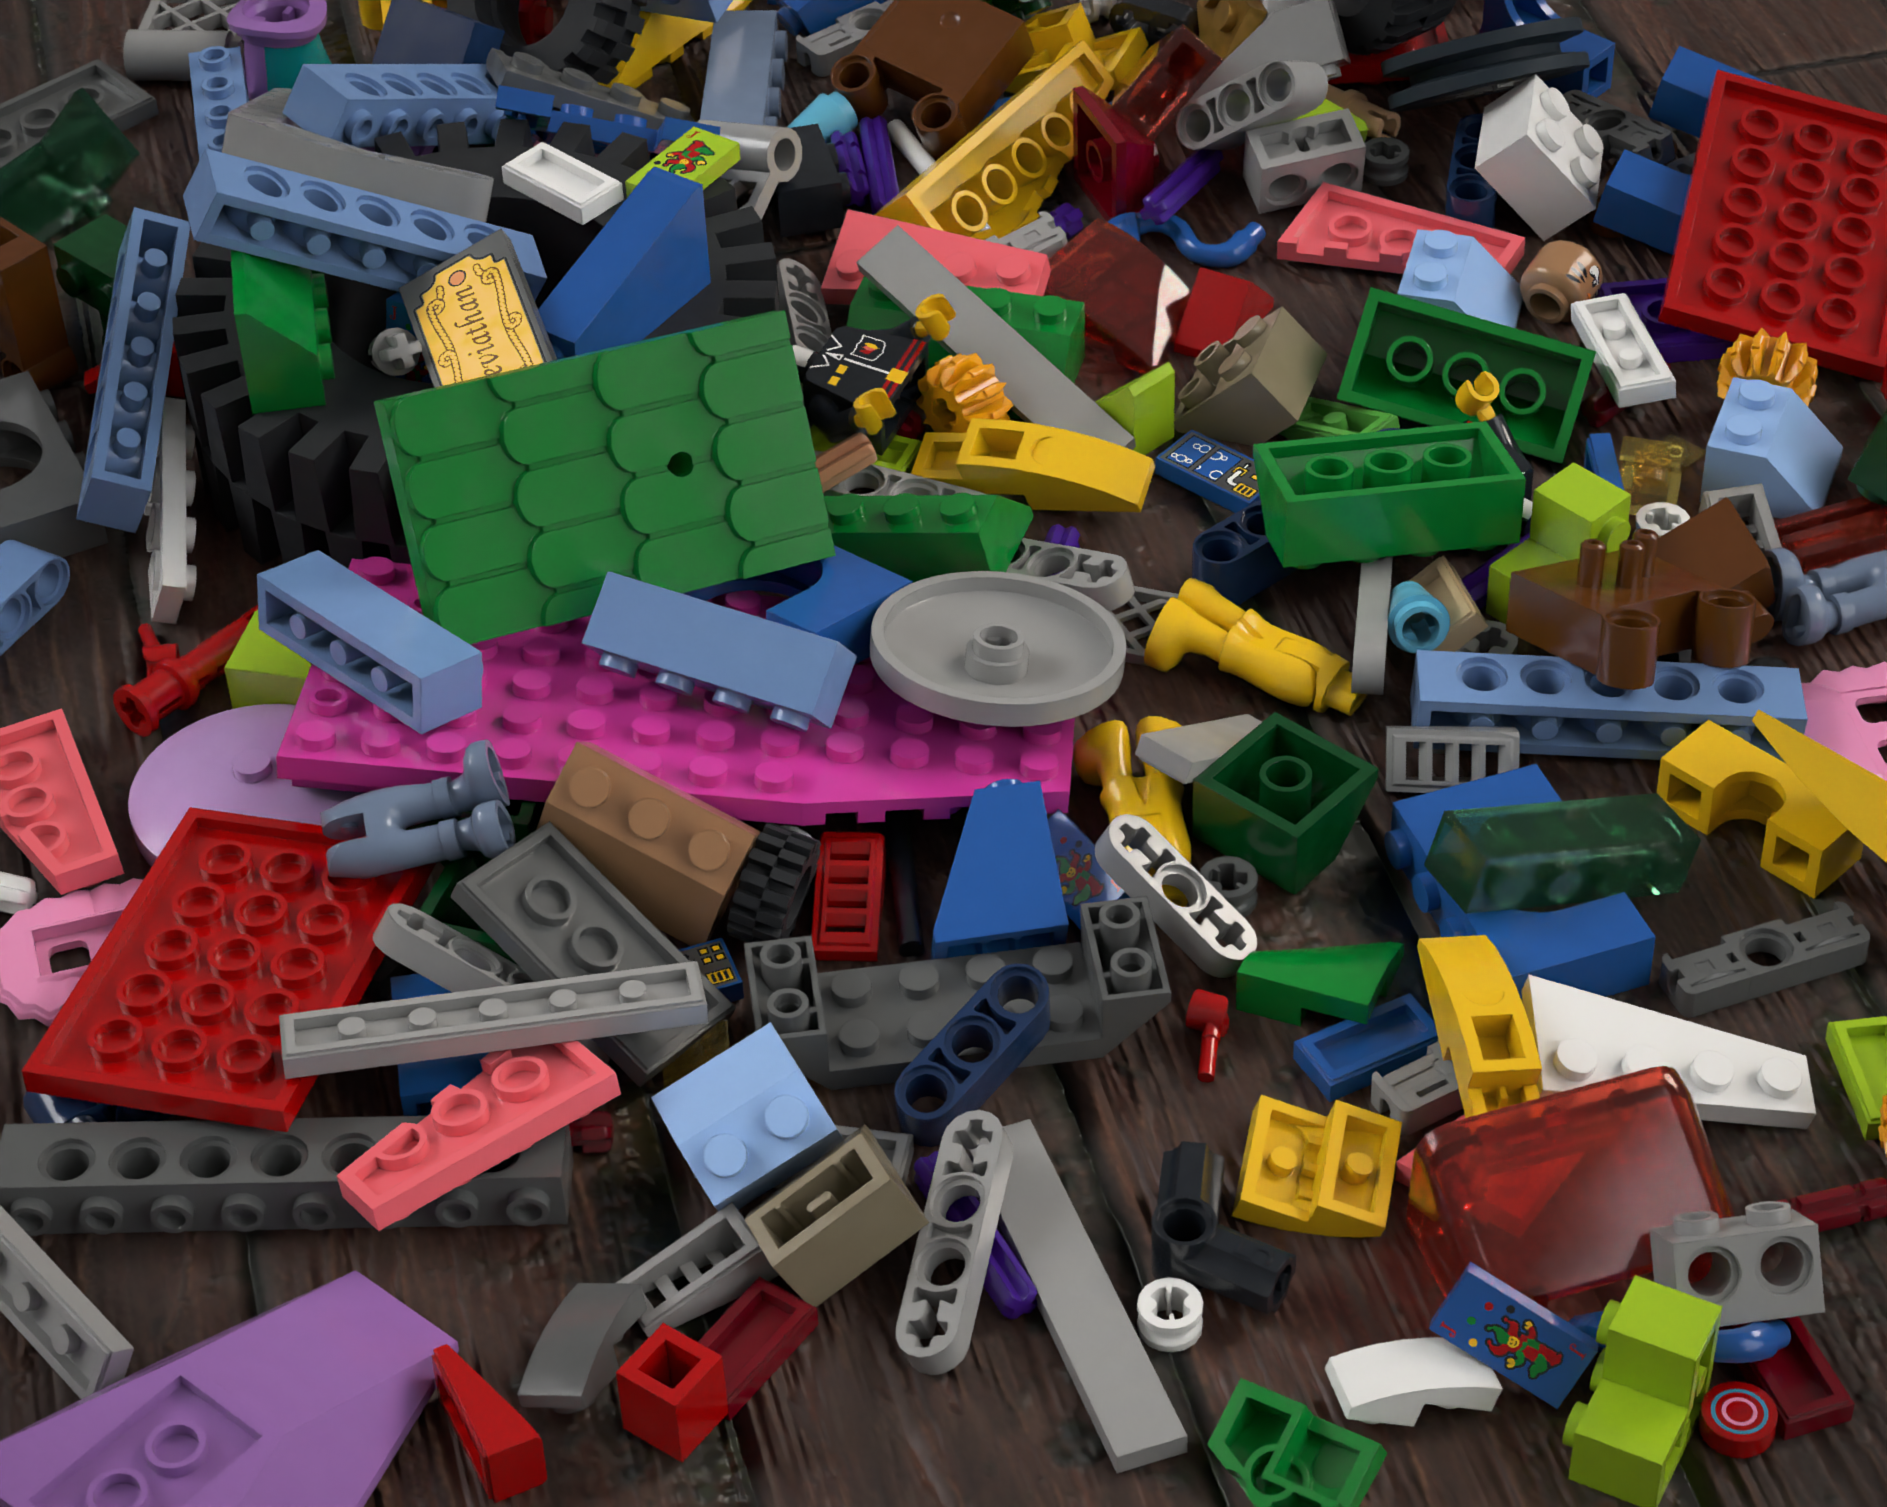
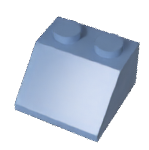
M1417 229L1397 295L1512 328L1517 326L1523 304L1520 284L1473 236L1458 235L1447 230L1427 231Z
M1733 377L1706 447L1699 502H1701L1702 494L1705 491L1762 483L1772 517L1818 526L1842 457L1843 446L1792 388L1772 385L1763 380H1747Z
M771 1022L651 1097L677 1147L718 1211L731 1202L739 1210L812 1164L844 1140Z

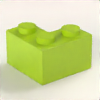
M1574 462L1534 489L1530 537L1489 566L1485 613L1506 624L1511 572L1578 559L1580 544L1587 539L1602 541L1606 545L1605 553L1618 551L1620 543L1628 539L1631 530L1630 523L1628 522L1631 494Z
M1637 1275L1634 1276L1622 1302L1609 1300L1596 1333V1342L1606 1347L1602 1349L1591 1376L1589 1388L1591 1391H1594V1394L1588 1405L1579 1401L1575 1403L1563 1433L1562 1444L1572 1448L1569 1480L1640 1507H1658L1698 1423L1702 1400L1709 1391L1722 1306Z

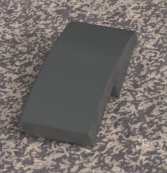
M576 1284L553 1313L533 1350L518 1392L521 1407L553 1408L557 1413L568 1414L586 1409L594 1403L596 1397L616 1376V1371L619 1369L613 1345L623 1338L624 1333L647 1310L641 1284Z

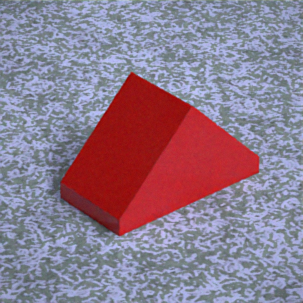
M1200 267L1174 342V352L1197 358L1211 343L1219 341L1223 345L1232 339L1238 329L1251 317L1259 315L1263 319L1273 308L1274 298L1251 281Z

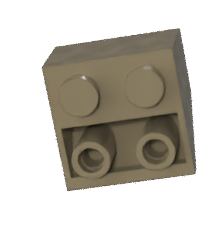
M1283 306L1263 319L1259 315H1255L1238 329L1232 339L1223 345L1219 341H1215L1198 355L1194 362L1197 370L1193 378L1183 387L1178 395L1181 403L1174 416V428L1181 433H1187L1192 429L1209 438L1253 446V444L1264 443L1298 422L1328 353Z
M865 1124L751 1208L744 1219L772 1268L805 1302L814 1307L820 1305L929 1223L878 1141Z

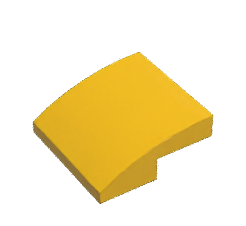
M1260 1095L1252 1111L1232 1216L1259 1225L1293 1232L1330 1237H1381L1386 1228L1402 1122L1339 1100L1335 1101L1326 1117Z

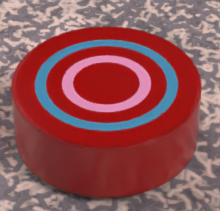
M1738 1381L1721 1383L1711 1388L1702 1400L1699 1431L1708 1446L1722 1455L1733 1458L1754 1457L1766 1451L1774 1440L1778 1420L1777 1407L1773 1399L1764 1390L1755 1385Z

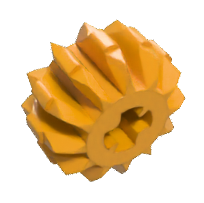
M1763 328L1760 329L1754 338L1740 334L1733 343V346L1727 347L1726 353L1722 354L1718 366L1717 396L1723 399L1727 395L1733 377L1747 380H1763L1772 385L1792 388L1807 406H1809V403H1812L1817 388L1815 382L1818 374L1817 360L1808 357L1807 343H1789L1786 331L1778 338L1770 337Z
M959 353L953 357L949 355L935 362V366L928 369L926 375L917 381L922 395L916 400V403L925 412L926 419L923 424H929L934 432L966 433L971 418L1010 420L1007 412L1014 405L1004 395L1003 388L1006 383L999 382L995 377L994 364L983 365L977 353L969 355Z

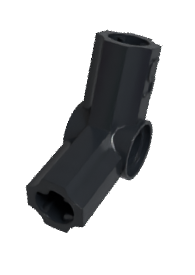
M1182 1141L1175 1149L1163 1152L1157 1207L1152 1216L1151 1267L1155 1279H1182L1191 1283L1197 1290L1206 1288L1268 1314L1270 1311L1276 1313L1287 1296L1290 1282L1295 1274L1296 1255L1219 1224L1225 1168L1223 1156L1215 1154L1206 1143Z

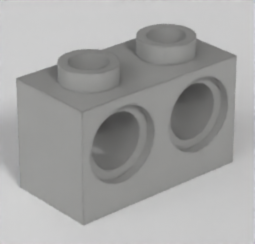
M1349 108L1245 131L1243 178L1258 213L1261 214L1306 204L1323 182L1361 192L1366 145Z
M1778 1201L1753 1203L1745 1207L1746 1215L1719 1219L1717 1213L1710 1211L1685 1212L1673 1217L1674 1225L1650 1228L1654 1282L1722 1306L1719 1327L1825 1312L1818 1224L1791 1209L1789 1203ZM1782 1242L1784 1252L1781 1262L1772 1271L1762 1273L1760 1263L1764 1252L1771 1245ZM1711 1252L1712 1266L1709 1273L1702 1280L1689 1283L1688 1270L1692 1261L1702 1253Z

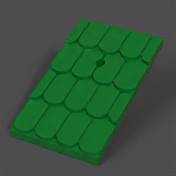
M785 310L765 312L373 401L423 616L468 644H474L540 626L547 627L592 615L608 571L682 594L736 579H747L836 556L831 529L828 528L829 520L819 471L815 465L816 457L807 413L802 402L804 399L793 346L790 345L789 339L791 336Z

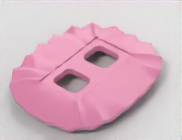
M1884 661L1868 668L1851 666L1840 672L1822 670L1810 683H1801L1808 718L1804 735L1887 781V763L1883 760L1878 750L1880 747L1887 746V721L1878 723L1866 722L1862 719L1857 709L1858 706L1864 704L1887 703V662Z
M132 878L121 884L104 883L92 890H75L61 898H44L30 909L17 911L0 928V1003L7 1005L18 1020L36 1019L50 1027L59 1013L60 1007L66 1002L89 966L85 965L52 973L51 956L57 952L84 947L89 950L92 961L143 880Z

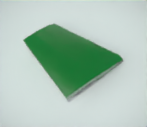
M1381 942L1321 948L1252 951L1245 957L1237 971L1236 1010L1296 1026H1301L1308 1010L1367 1025L1379 996H1387L1404 956V944Z
M1240 1378L1207 1443L1208 1447L1225 1469L1234 1477L1255 1507H1359L1388 1454L1380 1443L1314 1416L1306 1405L1243 1378Z

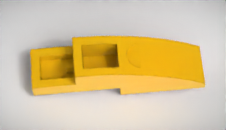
M971 418L966 433L925 432L911 474L980 491L985 494L1024 495L1032 510L1141 512L1153 476L1155 463L1152 458L1126 447L1061 428L1010 420Z
M1486 935L1419 938L1417 949L1443 1061L1452 1060L1476 1164L1546 1160L1552 1143L1537 1087L1542 1065L1525 1008L1503 958Z

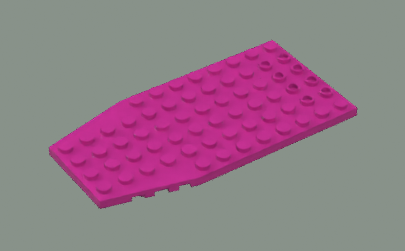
M384 557L351 559L348 567L349 570L423 615L411 564L396 563ZM737 591L722 594L707 601L766 619V610L789 598L759 595L754 591ZM590 615L547 627L540 626L470 644L482 652L484 670L482 676V708L423 734L418 733L314 664H311L276 756L277 778L291 779L292 786L367 793L393 786L432 783V780L447 776L454 780L463 773L465 749L472 742L488 739L498 757L509 799L546 802L576 742H591L737 820L806 826L825 825L826 814L856 812L857 823L885 822L886 811L913 809L920 810L924 820L950 819V814L956 813L962 807H970L975 789L986 788L989 784L1002 779H1017L1022 783L1040 781L1046 813L1054 814L1058 809L1063 813H1068L1075 718L1044 725L1008 727L981 725L944 717L918 707L895 693L878 676L872 665L871 658L868 657L853 666L832 728L810 722L807 732H802L770 720L772 710L752 704L749 714H745L713 702L712 699L715 692L695 686L692 695L688 696L656 684L655 681L658 674L638 669L635 678H630L599 666L601 655L582 644L592 616Z

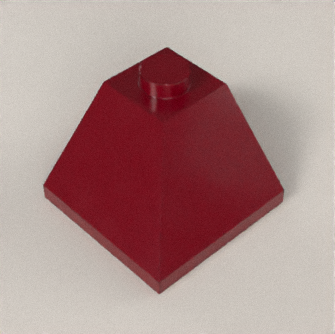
M1079 86L1073 88L1074 180L1106 222L1120 214L1140 212L1144 206L1143 198L1154 189V169L1159 166V153L1154 140L1151 137H1146L1132 118L1086 87Z

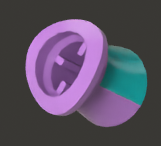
M241 0L227 16L229 29L237 33V36H241L244 40V71L250 99L253 100L274 88L292 89L303 64H332L319 35V32L325 27L327 22L326 0Z

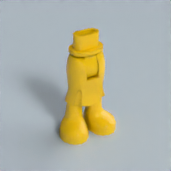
M1189 578L1184 582L1178 598H1169L1152 628L1145 648L1144 663L1161 672H1167L1178 665L1186 653L1190 652L1206 656L1219 662V670L1234 674L1284 702L1307 707L1314 701L1313 710L1319 713H1324L1331 707L1351 716L1367 696V694L1351 693L1352 672L1349 671L1350 663L1340 655L1333 654L1315 641L1270 624L1252 608L1245 611L1223 597L1214 586L1195 578Z
M1148 716L1140 719L1135 730L1136 749L1142 734L1181 727L1182 725L1158 716ZM1107 721L1088 730L1075 742L1072 754L1075 770L1086 784L1103 787L1099 798L1101 805L1108 815L1109 824L1120 815L1130 814L1141 817L1154 826L1191 863V843L1181 807L1184 795L1183 784L1140 759L1138 761L1146 776L1133 777L1130 738L1127 726L1123 721ZM1127 845L1126 847H1124V848H1125L1126 850H1128L1129 852H1131V851L1133 850V849H1132L1130 846H1128V845ZM1151 867L1148 874L1153 876L1156 872L1155 869ZM1162 885L1165 896L1172 903L1181 907L1187 906V898L1183 892L1174 886Z

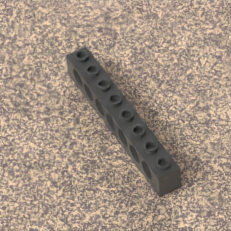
M426 1116L295 1118L288 1132L211 1120L4 1124L0 1140V1205L29 1236L80 1233L105 1235L131 1232L181 1233L184 1231L234 1230L249 1232L254 1230L374 1228L343 1198L336 1175L402 1122L418 1124ZM569 1124L534 1143L530 1148L516 1153L479 1174L470 1182L456 1187L417 1209L405 1219L396 1221L384 1229L397 1227L450 1226L461 1228L490 1225L536 1226L541 1224H568L574 1162Z

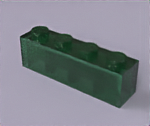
M1657 793L1448 810L1443 813L1424 866L1466 914L1590 902L1623 892L1629 898L1679 893L1688 875L1701 839Z

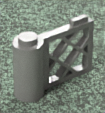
M151 0L139 28L129 29L126 32L123 59L128 79L132 81H191L188 53L200 52L212 46H222L225 48L240 46L244 65L242 37L232 32L227 23L228 14L237 4L235 2L241 0ZM168 3H184L174 8L167 5ZM235 3V4L230 5V6H228V7H225V8H223V9H221V8L219 7V6H222V5H224V4ZM202 13L206 15L193 21L189 20L190 18L200 15ZM170 26L176 27V28L171 29V30H163V29L168 28V27H170ZM221 26H223L224 28H226V29L228 30V31H212V30H214V29H216V28H219V27H221Z
M714 120L697 121V123L721 127L719 136L739 143L741 160L722 174L721 177L735 187L736 197L748 189L753 190L748 203L739 209L752 206L762 220L778 182H788L796 175L800 168L802 145L796 131L789 127Z

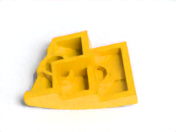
M1081 2L1036 14L1025 22L1035 53L1005 91L1011 93L1019 92L1083 39L1114 79L1115 83L1110 91L1121 89L1148 46L1142 27L1095 39Z

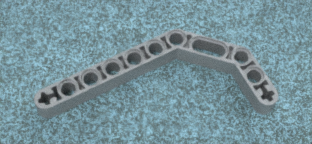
M274 88L228 112L222 153L485 223L487 221L494 182L492 177L466 170L367 151L304 130L282 113L292 89Z

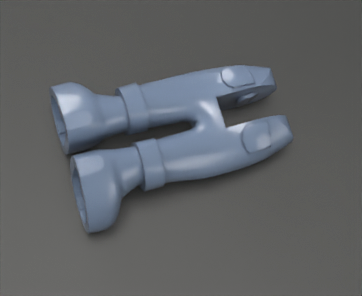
M1779 547L1768 549L1763 553L1771 568L1776 596L1772 605L1766 608V610L1773 616L1774 622L1782 621V634L1789 644L1794 646L1813 644L1820 641L1827 632L1836 636L1848 633L1855 627L1887 618V550L1858 556L1830 568L1812 569L1807 574H1803L1799 560L1788 549Z
M488 739L475 741L465 749L463 773L454 780L447 776L432 780V783L382 788L357 795L320 812L323 835L335 840H348L332 846L326 852L329 876L354 879L373 878L445 860L452 862L467 857V851H481L487 858L494 859L515 845L514 825L505 808L510 805L508 790L498 757L491 742ZM472 811V815L469 818L461 821L456 819V817L462 816V812ZM444 819V821L438 822L436 825L406 830L413 825Z

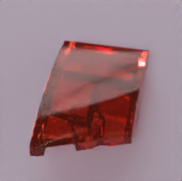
M1097 218L1048 259L1051 273L1044 296L1052 295L1065 300L1085 302V336L1112 346L1119 365L1146 374L1162 365L1161 355L1167 342H1174L1179 330L1178 322L1183 318L1191 293L1177 275L1141 242L1118 227Z

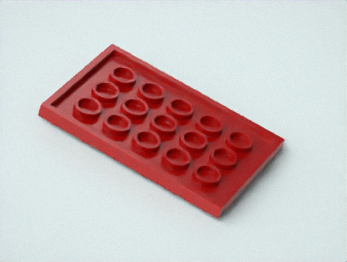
M1717 69L1709 93L1658 322L1735 342L1740 334L1754 338L1761 328L1770 337L1776 338L1786 331L1789 343H1807L1808 357L1816 359L1817 366L1881 383L1887 356V115Z
M189 807L21 1070L26 1091L288 1132L319 1075L285 1079L279 1016L358 1005L386 955L375 945L372 939L374 931L391 904L413 906L436 863L366 879L331 877L328 872L326 852L332 846L348 840H335L323 835L322 825Z

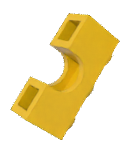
M1707 720L1661 757L1655 800L1657 807L1705 835L1710 834L1722 823L1734 819H1749L1766 825L1760 867L1810 897H1817L1861 859L1864 843L1846 829L1796 777L1786 763L1716 723Z

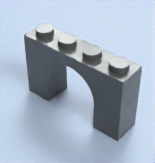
M28 371L0 379V467H19L32 471L17 483L0 489V544L6 540H16L57 556L66 557L108 543L105 526L76 519L86 456L83 451L76 453L71 430L66 420L59 421L57 409L48 389L39 391Z

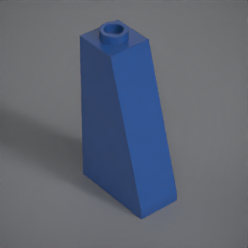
M654 167L647 172L538 308L557 360L642 341L711 283L703 184L658 167Z

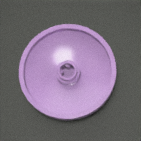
M262 704L235 708L208 716L190 724L166 739L147 757L139 768L130 788L128 811L137 847L144 859L152 867L189 807L321 825L320 812L364 793L292 786L291 779L277 778L276 756L296 705Z

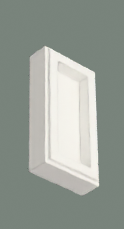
M544 142L539 143L502 166L504 184L581 225L586 224L624 200L621 182Z

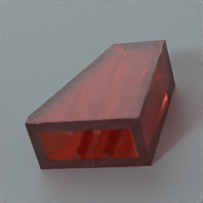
M1182 24L1152 45L1115 87L1111 108L1149 141L1153 142L1224 59Z

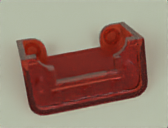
M1658 1066L1456 1120L1435 1128L1418 1143L1413 1155L1406 1224L1445 1298L1471 1261L1547 1309L1548 1301L1632 1278L1635 1275L1639 1276L1653 1272L1650 1228L1674 1225L1673 1217L1677 1214L1692 1211H1710L1717 1213L1719 1219L1736 1216L1691 1092L1674 1068ZM1711 1252L1702 1253L1692 1261L1688 1270L1689 1283L1698 1282L1709 1273L1712 1266Z

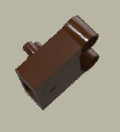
M893 0L853 52L840 58L834 64L830 72V80L835 91L842 94L849 101L856 113L858 122L865 116L874 119L885 111L888 105L887 88L917 101L912 110V120L924 149L937 161L978 126L1030 60L1035 50L1024 20L981 0Z
M0 217V350L6 354V357L1 362L4 378L28 371L39 391L46 389L51 391L77 376L78 364L75 355L69 347L48 248L44 243Z
M1638 529L1633 533L1632 540H1624L1620 543L1618 551L1605 553L1606 545L1602 541L1587 539L1580 544L1578 559L1511 572L1506 631L1595 674L1597 680L1602 684L1619 689H1645L1654 683L1657 657L1691 649L1693 659L1708 666L1735 668L1746 665L1750 659L1757 601L1755 597L1748 593L1727 589L1656 557L1658 534L1651 529Z

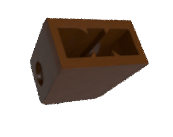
M1727 497L1658 538L1656 557L1722 587L1739 590L1755 597L1757 603L1752 643L1761 640L1769 633L1774 624V618L1766 608L1771 606L1776 599L1771 568L1737 510Z

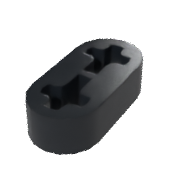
M1119 0L1110 10L1109 20L1113 31L1119 33L1142 27L1148 42L1147 49L1173 57H1183L1188 55L1200 43L1197 11L1188 5L1172 0Z

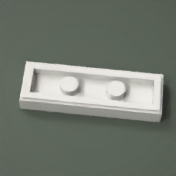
M1621 293L1571 303V321L1586 349L1596 351L1594 363L1619 408L1676 398V380L1626 294Z

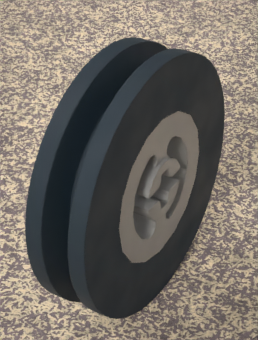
M1558 18L1498 29L1439 43L1389 58L1380 63L1383 77H1409L1411 87L1387 97L1390 111L1399 112L1457 102L1511 90L1534 74L1542 81H1547L1590 67L1588 52H1561L1560 48L1561 42L1583 32L1581 18Z

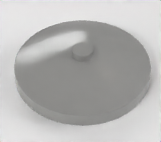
M967 571L926 578L909 584L890 595L877 609L871 626L870 658L878 676L890 689L918 707L944 717L969 723L1019 727L1044 725L1075 718L1107 701L1116 692L1124 673L1126 639L1121 626L1110 612L1090 597L1072 588L1034 576L997 571Z

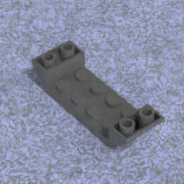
M1147 896L1080 904L1081 942L831 972L817 973L812 935L744 943L755 1030L757 1031L771 1022L803 1075L830 1090L895 1083L902 1071L995 972L1007 965L1015 963L1028 964L1038 969L1046 978L1050 993L1051 1019L1049 1030L1043 1040L1017 1068L1103 1058L1171 1002V990ZM1015 999L1009 1001L1003 1008L1011 1013L1020 1014L1028 1012L1035 1005L1025 999ZM972 1047L965 1049L957 1057L965 1062L976 1063L987 1058L990 1053L982 1048Z

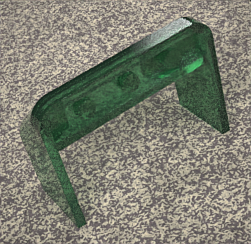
M81 87L74 92L42 139L0 168V217L40 242L45 243L85 215L89 221H92L108 209L114 202L109 194L140 155V152L85 89Z

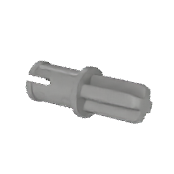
M389 328L379 333L369 345L368 356L372 355L373 361L370 362L383 373L391 376L405 375L417 365L420 352H422V345L409 331L401 328Z

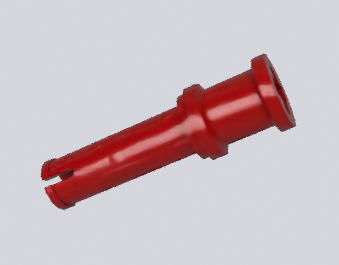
M258 604L241 615L233 623L225 626L197 645L196 648L187 654L182 655L178 659L175 657L161 659L153 666L152 673L134 686L125 684L119 687L113 694V702L124 724L137 735L142 737L150 736L158 729L159 721L176 709L186 710L195 705L200 696V690L225 674L224 667L254 612L258 610Z

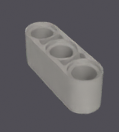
M1269 61L1185 104L1177 115V136L1186 148L1192 150L1235 149L1245 144V131L1292 121L1320 106L1327 95V75L1319 64L1311 61Z

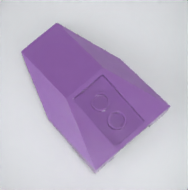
M352 1271L153 1363L1 1439L0 1507H364L436 1389L431 1357L434 1354L433 1349L448 1344L458 1353V1341L358 1271Z

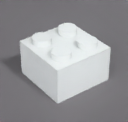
M1534 74L1484 107L1475 169L1536 234L1545 241L1596 209L1604 147L1596 130L1588 124L1583 125L1569 110L1568 103L1561 92L1554 87L1548 88Z

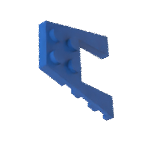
M502 85L498 86L495 108L504 110V115L509 119H528L531 136L540 143L544 142L548 145L563 122L590 125L595 154L599 155L624 132L647 139L649 159L651 161L693 126L716 135L720 134L721 127L665 117L659 129L655 130L646 128V119L632 115L615 114L614 121L593 118L594 110L580 105L562 104L561 111L552 110L555 95Z

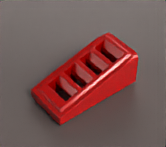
M823 832L819 838L821 842L819 850L821 851L817 861L812 922V942L815 960L878 962L886 879L885 837L877 832ZM834 883H861V884H834ZM835 907H866V908H835ZM828 927L865 928V932H828Z
M448 1344L434 1348V1354L431 1357L438 1399L489 1500L493 1499L494 1503L542 1485L547 1480L543 1440L539 1434Z

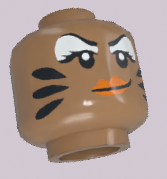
M1558 240L1547 243L1538 251L1524 271L1519 287L1527 309L1538 320L1551 324L1572 322L1571 303L1594 299L1601 288L1603 274L1600 264L1587 248L1574 242Z

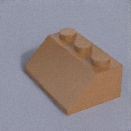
M576 742L545 802L537 827L539 829L550 821L657 929L689 946L710 941L741 881L740 876L743 868L746 869L748 856L751 849L755 848L757 837L760 834V831L591 742Z

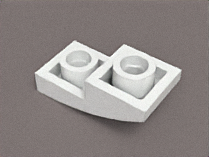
M1442 1337L1403 1339L1378 1343L1330 1357L1325 1366L1326 1374L1346 1419L1359 1420L1367 1424L1387 1423L1414 1426L1424 1404L1437 1405L1446 1409L1467 1408L1492 1411L1502 1391L1500 1382L1491 1367Z

